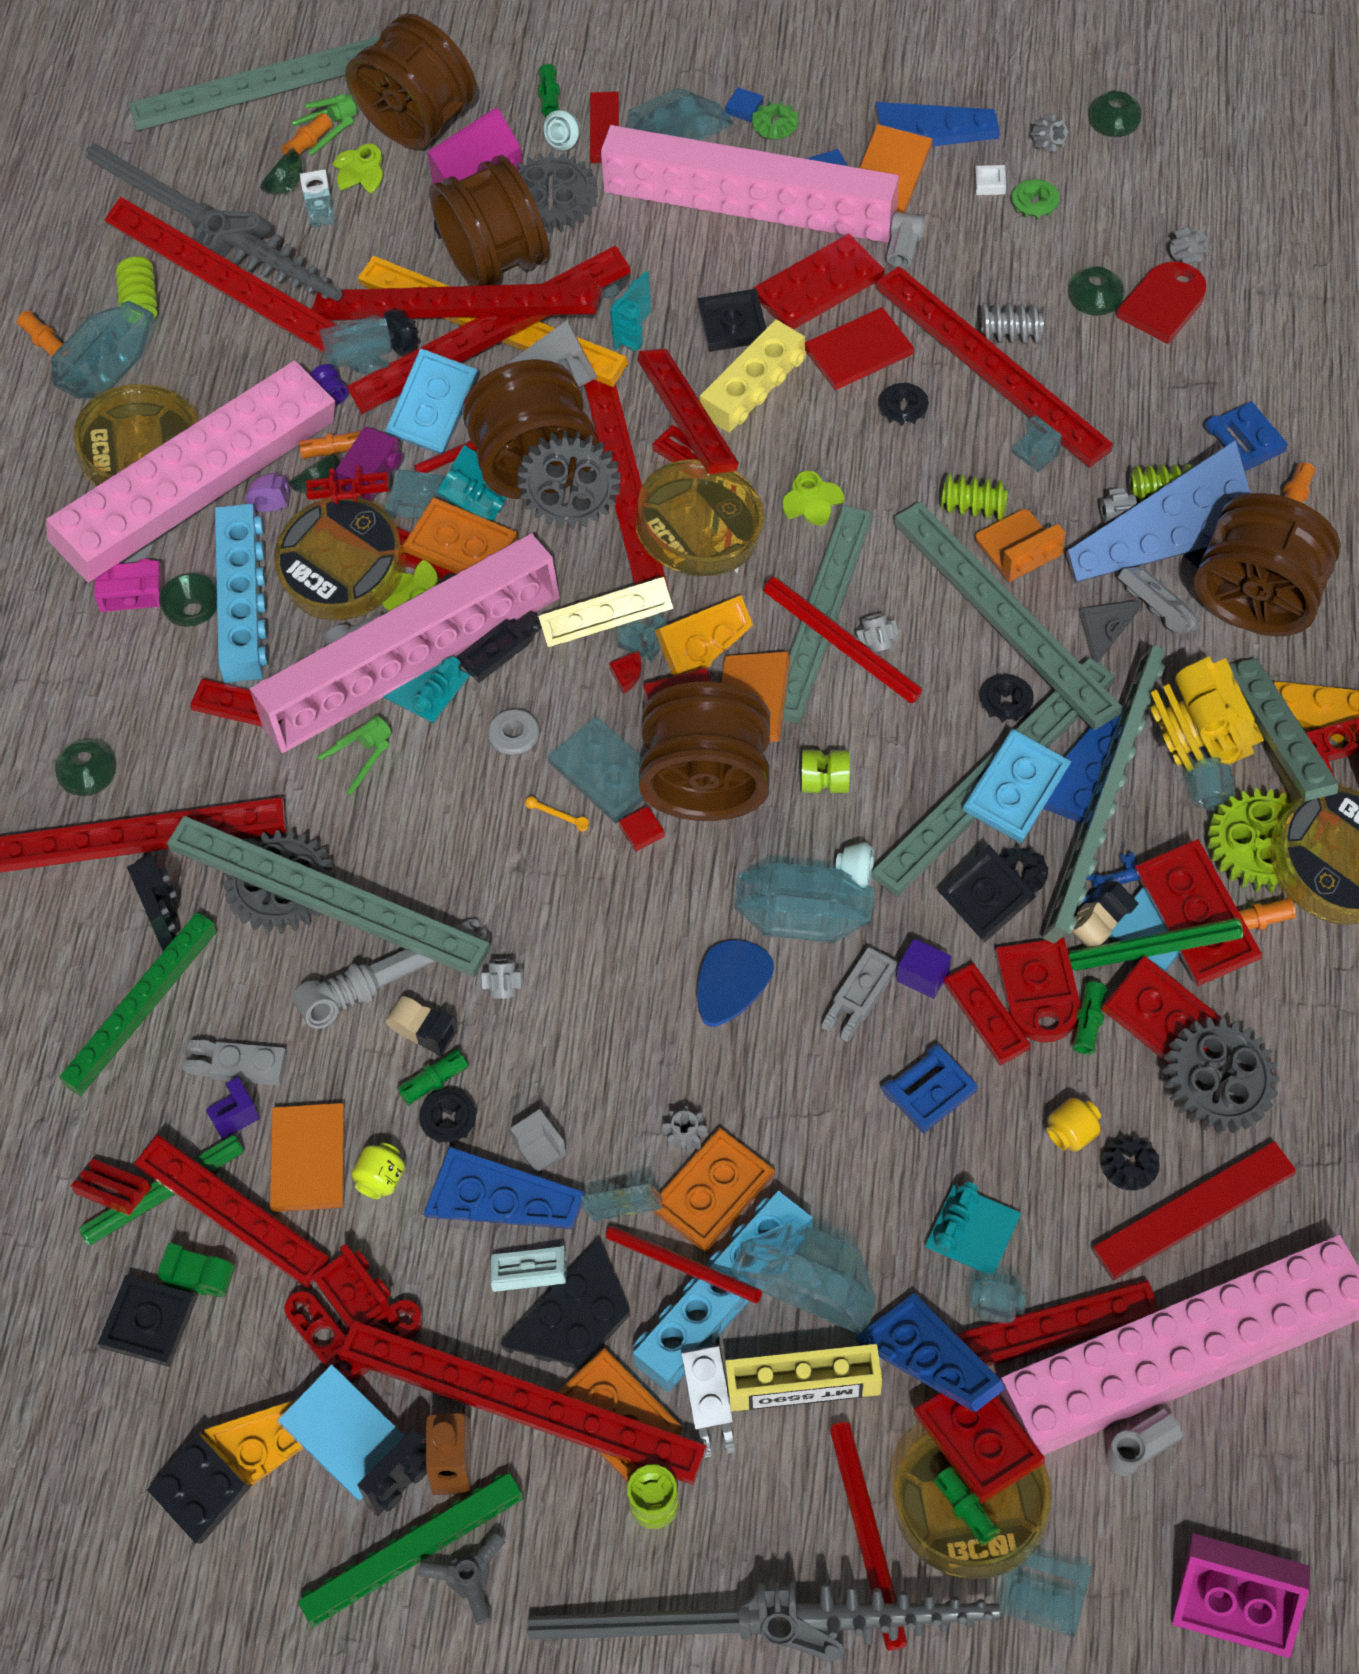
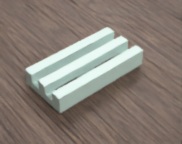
M564 1246L492 1254L491 1286L493 1292L565 1284L566 1251ZM556 1261V1262H553V1263H544V1264H536V1265H535V1263H543V1262ZM518 1265H520L519 1267H511V1268H502V1269H500L501 1267H509V1266H518Z

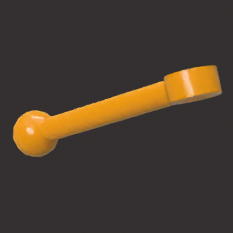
M529 796L525 799V806L528 809L537 808L575 824L577 830L582 832L589 828V820L586 817L575 818L538 802L534 796Z

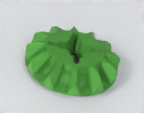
M769 101L767 106L759 105L757 112L753 113V128L759 135L765 138H785L797 129L798 112L793 111L792 105L784 106L782 101L778 104H773ZM774 116H779L780 118H778L776 121H774V124H772L771 119H773Z
M1026 180L1018 184L1013 190L1012 204L1015 205L1016 212H1024L1026 218L1030 215H1035L1038 219L1043 214L1050 216L1052 211L1058 208L1059 192L1054 185L1045 180ZM1040 195V201L1038 200L1036 203H1031V200H1034L1035 197L1037 198V196Z

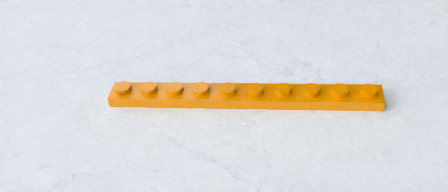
M374 255L358 276L360 285L369 289L449 286ZM446 317L443 319L462 326L477 317ZM538 321L500 342L525 351L555 328ZM577 337L598 377L594 380L614 387L628 365L627 357Z

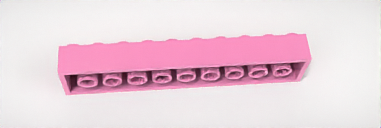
M610 125L601 149L604 192L797 226L816 231H825L844 236L849 233L853 237L887 243L890 241L894 212H897L899 175Z
M294 360L46 519L47 540L89 583L298 446L299 440H307L333 423L335 400Z
M531 533L468 569L460 571L448 580L431 587L428 591L404 602L388 613L375 618L357 630L349 632L328 646L320 648L308 657L291 664L268 679L260 681L249 689L263 729L283 754L380 700L394 689L441 664L444 658L448 659L449 656H458L506 618L509 621L514 618L518 621L529 611L532 610L535 613L560 599L552 556Z
M1337 1235L1001 1377L1005 1390L999 1395L1007 1410L1043 1455L1358 1321L1359 1267L1341 1235Z

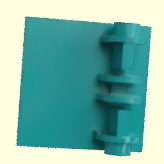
M647 270L638 279L633 280L626 293L620 299H616L611 305V334L614 350L624 345L632 351H637L643 345L641 334L643 330L642 322L651 313L649 271Z
M465 445L436 492L460 508L492 522L507 498L496 494L488 488L483 480L476 452Z
M449 656L448 659L444 658L441 664L387 693L383 698L434 723L470 677V674L459 669L460 662L457 658Z
M965 1182L963 1186L954 1184L925 1248L993 1277L1022 1213L977 1193L978 1186L972 1182Z

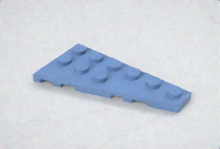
M1236 440L1069 549L1066 554L1074 583L1119 572L1124 568L1138 567L1208 548L1214 528L1224 506L1234 498L1251 494Z

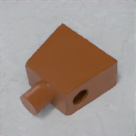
M466 1414L427 1415L426 1470L433 1495L471 1494V1421ZM453 1471L456 1474L452 1476H443L441 1475V1472Z

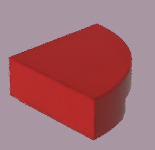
M639 651L609 663V670L623 694L632 689L640 679L642 664Z

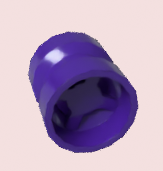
M320 365L309 374L335 400V406L341 404L347 398L348 388L340 380V375L333 365Z

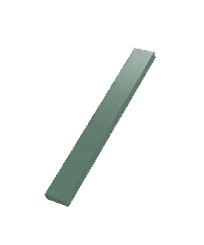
M842 505L808 601L836 623L873 520V512ZM803 621L800 623L789 654L791 660L783 720L798 724L802 723L830 643Z

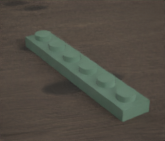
M1254 658L1230 664L1234 679H1236L1255 719L1254 722L1303 800L1306 802L1337 794L1338 782L1259 660Z

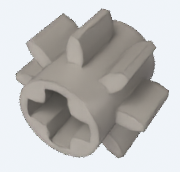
M1044 114V119L1035 120V126L1031 132L1036 142L1035 147H1044L1045 152H1053L1056 150V146H1064L1067 133H1069L1064 124L1065 119L1056 118L1055 114Z
M1195 226L1175 231L1177 238L1172 239L1170 242V250L1174 259L1177 261L1182 260L1186 264L1202 261L1203 256L1201 253L1206 252L1208 249V241L1203 231H1196Z
M1124 488L1109 490L1107 498L1101 499L1103 521L1105 523L1112 522L1137 505L1135 495H1128Z
M885 613L863 618V626L859 627V630L856 631L858 640L865 645L867 644L874 652L891 648L893 646L892 639L899 635L895 619L888 621Z
M512 959L490 960L488 962L489 969H482L481 989H489L491 998L504 999L516 996V988L520 989L523 985V968H515V961Z
M685 1106L684 1111L678 1113L670 1111L671 1124L666 1123L662 1126L663 1134L670 1135L667 1139L668 1147L676 1146L681 1149L682 1154H686L687 1150L694 1147L700 1150L701 1141L699 1137L708 1136V1128L701 1125L703 1114L700 1112L695 1115L689 1111L688 1106ZM683 1128H688V1132L682 1133Z

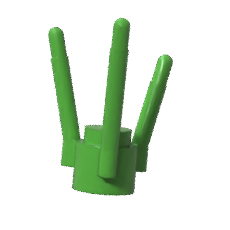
M342 93L332 98L306 103L305 108L307 109L328 106L292 121V125L297 126L315 119L319 113H324L326 115L329 114L334 122H341L309 150V155H314L345 127L354 124L352 117L357 115V108L349 94L344 95Z
M374 715L362 726L337 740L335 745L319 754L317 758L322 761L357 739L366 749L375 748L347 790V794L352 795L381 753L390 747L386 740L392 735L391 730L382 718Z

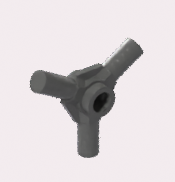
M494 1532L489 1540L480 1548L479 1552L476 1554L470 1553L452 1560L450 1565L421 1561L418 1575L419 1577L446 1580V1584L462 1598L468 1599L476 1625L485 1624L491 1620L482 1593L486 1589L489 1566L487 1564L506 1542Z

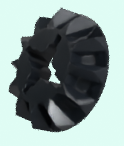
M394 308L384 314L383 332L389 346L398 355L403 357L417 349L416 343L419 340L415 335L416 328L411 324L412 319L407 318L404 310Z
M910 383L893 384L887 387L879 398L881 416H886L889 423L897 421L901 426L905 422H911L915 425L917 419L925 417L929 405L926 393L920 387ZM903 398H906L907 402L905 410L900 409Z
M1008 674L995 676L987 681L982 688V708L988 711L990 718L993 716L1000 718L1002 723L1006 719H1013L1017 722L1021 716H1028L1034 702L1033 690L1025 680L1018 676ZM1014 694L1012 703L1006 702L1000 705L1001 696L1007 698Z
M1019 844L1014 849H1004L1000 857L1012 870L1016 869L1018 861H1021L1024 868L1027 869L1022 881L1033 893L1042 889L1047 881L1049 868L1045 863L1044 855L1040 856L1037 854L1033 847L1025 849L1021 848ZM1013 870L1021 879V875H1019L1018 870Z
M442 1090L432 1094L425 1100L420 1109L419 1122L426 1137H430L438 1144L449 1142L454 1145L461 1138L467 1139L468 1133L475 1127V1106L467 1095L457 1090ZM439 1109L449 1115L455 1112L456 1126L451 1125L449 1122L440 1124L443 1120Z
M1122 1134L1119 1138L1109 1141L1102 1153L1101 1167L1106 1178L1116 1187L1129 1191L1141 1190L1152 1184L1156 1179L1160 1169L1159 1154L1156 1153L1151 1142L1140 1139L1138 1134L1133 1137ZM1140 1154L1137 1161L1139 1167L1136 1168L1134 1165H1130L1121 1170L1125 1161L1123 1155L1133 1157Z

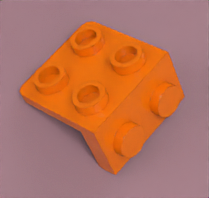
M1022 509L979 531L976 534V542L1005 579L1011 582L1061 556L1066 532L1059 524L1045 530L1029 510Z

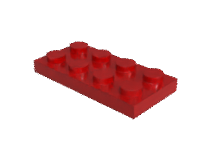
M848 233L754 286L752 289L757 288L760 304L774 319L794 330L876 283L884 277L885 269Z
M1199 839L1135 866V872L1167 932L1233 918L1240 919L1243 927V937L1241 939L1178 951L1197 987L1262 959V952Z

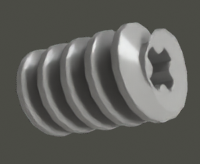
M982 303L981 333H984L989 341H991L993 334H997L998 341L1002 343L1005 335L1009 334L1011 343H1015L1018 334H1021L1023 343H1027L1030 335H1033L1036 344H1039L1043 334L1044 305L1040 313H1038L1036 305L1031 304L1028 313H1026L1023 304H1019L1016 312H1013L1012 305L1007 303L1004 311L1001 312L999 304L994 303L991 312H989L987 303Z

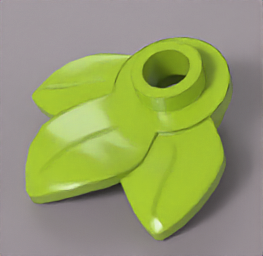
M371 143L363 144L357 150L343 151L335 158L332 165L339 169L337 184L341 191L360 182L370 194L377 190L383 179V171L380 167L383 156L377 145Z
M803 471L794 479L792 490L784 496L783 511L788 519L803 515L809 523L823 526L830 519L831 505L843 503L845 497L841 488L835 483L823 482L816 472Z
M422 560L415 569L414 575L391 572L390 588L393 594L387 596L381 602L387 611H391L404 602L436 586L438 576L433 566L427 561Z

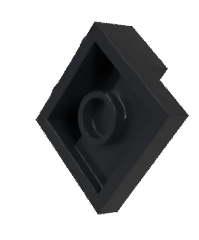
M146 856L126 867L162 951H164L172 942V936L178 933L172 918L178 916L173 903L179 900L165 866L157 868L153 856Z

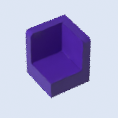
M914 939L898 965L897 981L935 999L943 985L944 978L950 973L952 956Z
M238 1077L225 1083L230 1096L206 1109L221 1139L260 1119L251 1098Z

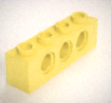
M775 319L700 395V402L713 423L728 433L737 425L743 424L755 406L761 405L767 398L768 393L775 386H780L787 374L803 362L806 356L805 336Z

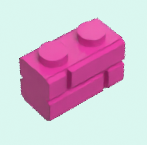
M140 559L137 563H118L95 578L94 596L100 612L165 606V577L160 561Z

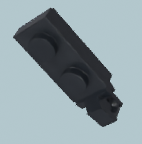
M531 610L518 621L515 618L510 621L506 618L458 655L457 659L460 665L480 683L533 641V636L542 628L539 617Z

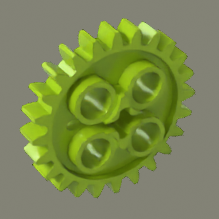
M1255 788L1253 797H1249L1245 791H1241L1239 801L1230 796L1227 806L1220 804L1217 814H1213L1212 826L1209 827L1207 834L1210 837L1208 849L1214 850L1211 858L1212 861H1221L1219 871L1230 870V881L1238 877L1242 878V888H1245L1249 882L1254 883L1256 892L1260 891L1262 884L1267 885L1270 893L1274 892L1275 886L1278 883L1284 890L1288 889L1290 880L1297 885L1300 884L1301 878L1292 864L1288 847L1304 846L1318 856L1322 844L1318 842L1321 831L1314 830L1317 823L1316 819L1301 841L1287 842L1283 838V836H1288L1289 824L1297 810L1298 799L1289 804L1286 802V793H1283L1277 799L1274 798L1272 789H1269L1267 796H1262L1259 789ZM1255 817H1261L1266 821H1259ZM1235 839L1242 840L1246 844H1239L1235 841ZM1262 859H1269L1274 863H1266Z

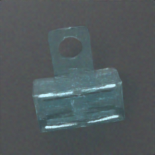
M373 315L319 330L326 359L334 367L347 364L351 370L361 374L389 367L388 361L379 358V355L391 352V340L386 318Z

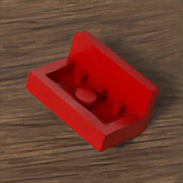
M345 1243L339 1247L342 1255L311 1277L350 1330L353 1321L367 1325L388 1309L389 1304L386 1298L391 1296V1294L379 1277L373 1280L366 1270L370 1266L358 1249L352 1252Z

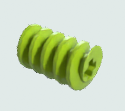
M141 256L128 257L122 260L117 265L115 272L120 316L125 321L136 325L147 324L157 316L153 264L149 259Z
M1161 464L1155 473L1153 466L1147 465L1142 473L1140 466L1134 465L1129 478V495L1134 494L1141 503L1148 496L1153 495L1191 470L1192 466L1185 464L1181 472L1179 466L1173 464L1168 473L1166 466Z
M948 473L943 488L941 509L944 503H946L948 513H953L956 506L959 505L960 514L965 515L969 507H971L973 517H978L981 510L984 509L986 519H990L994 511H997L998 520L1001 521L1005 516L1009 487L1007 490H1004L1003 481L999 480L995 488H992L989 478H986L983 485L979 486L976 476H973L968 485L966 484L965 475L962 474L957 483H955L952 473Z

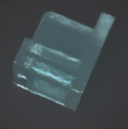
M1034 415L1029 421L1028 434L1012 446V453L1039 472L1060 454L1062 435Z
M654 615L649 625L638 621H632L628 628L620 625L617 629L618 647L631 653L639 651L640 657L653 662L661 649L654 630L666 626L667 619Z

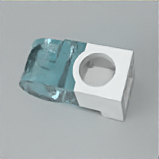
M326 169L300 174L311 227L335 223ZM312 180H320L323 183L322 185L307 187V184Z

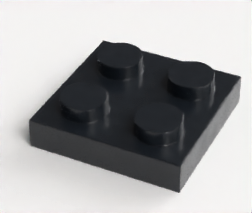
M757 288L697 298L698 310L709 352L751 345L767 329Z
M990 845L938 890L984 943L1036 898V895Z
M125 1275L99 1338L98 1345L105 1350L170 1367L197 1298L190 1292Z
M412 1429L357 1484L367 1507L377 1517L384 1510L386 1512L392 1510L402 1499V1492L412 1482L416 1484L426 1476V1443L424 1438Z
M196 1432L150 1485L147 1491L195 1544H202L251 1488L252 1484L203 1432Z

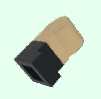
M1120 882L1100 884L1078 911L1076 916L1077 922L1072 932L1086 947L1101 945L1110 936L1112 929L1124 915L1131 914L1139 903Z
M404 996L399 998L386 1019L387 1025L393 1031L441 1057L457 1033L453 1015L444 1011L439 1013L426 1006L423 1007L413 999Z

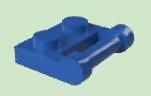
M1252 401L1222 416L1215 415L1205 424L1206 430L1211 435H1216L1225 447L1236 440L1227 430L1230 428L1249 450L1246 452L1236 440L1244 471L1256 467L1287 450L1288 443Z
M937 1044L929 1048L924 1058L894 1081L889 1079L881 1086V1090L887 1099L895 1103L923 1134L975 1094L978 1089V1085ZM935 1066L942 1069L909 1096L904 1092Z

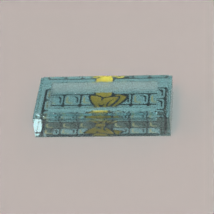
M651 1183L581 1196L582 1209L593 1221L663 1208L662 1196Z

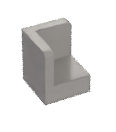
M540 1109L510 1128L513 1144L536 1174L541 1173L566 1156L563 1139Z

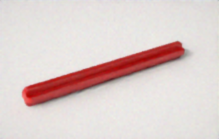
M771 577L766 582L763 590L764 593L906 701L913 704L919 699L923 691L922 687L777 577Z
M847 1421L838 1422L831 1425L830 1433L872 1595L874 1589H881L884 1603H894L896 1597L851 1425ZM899 1626L898 1638L894 1641L890 1640L888 1632H882L885 1647L888 1651L906 1647L907 1639L903 1626Z

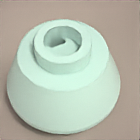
M557 110L551 112L544 121V137L552 148L559 151L568 150L576 144L580 136V122L574 115L566 111Z
M867 842L845 847L844 852L837 855L836 873L841 874L843 881L860 889L870 885L872 870L874 869L873 847Z

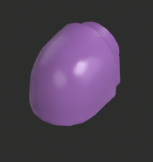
M276 472L256 478L250 484L247 491L246 503L253 504L254 509L259 512L278 511L281 508L287 507L290 490L286 476H279Z

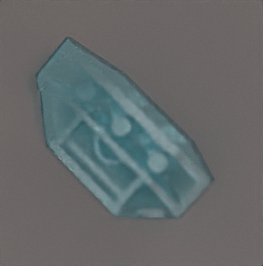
M677 88L630 109L625 128L701 140L732 126L733 120L718 102Z
M131 301L122 303L120 307L110 308L88 317L51 357L54 386L78 399L105 397L141 358L154 318L153 313Z
M771 862L739 875L735 909L742 913L764 936L834 943L853 933L861 926L864 927L871 923L875 889L868 885H859L852 875L842 869Z
M794 1220L742 1242L730 1273L731 1277L757 1287L767 1295L857 1334H860L869 1327L877 1301L858 1248Z

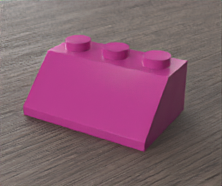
M496 107L427 151L432 184L436 182L443 184L444 179L450 176L461 180L477 173L478 165L481 162H491L492 158L497 155H504L516 169L517 163H522L521 147L500 110Z
M1192 1533L1182 1571L1172 1625L1290 1658L1310 1590V1566Z

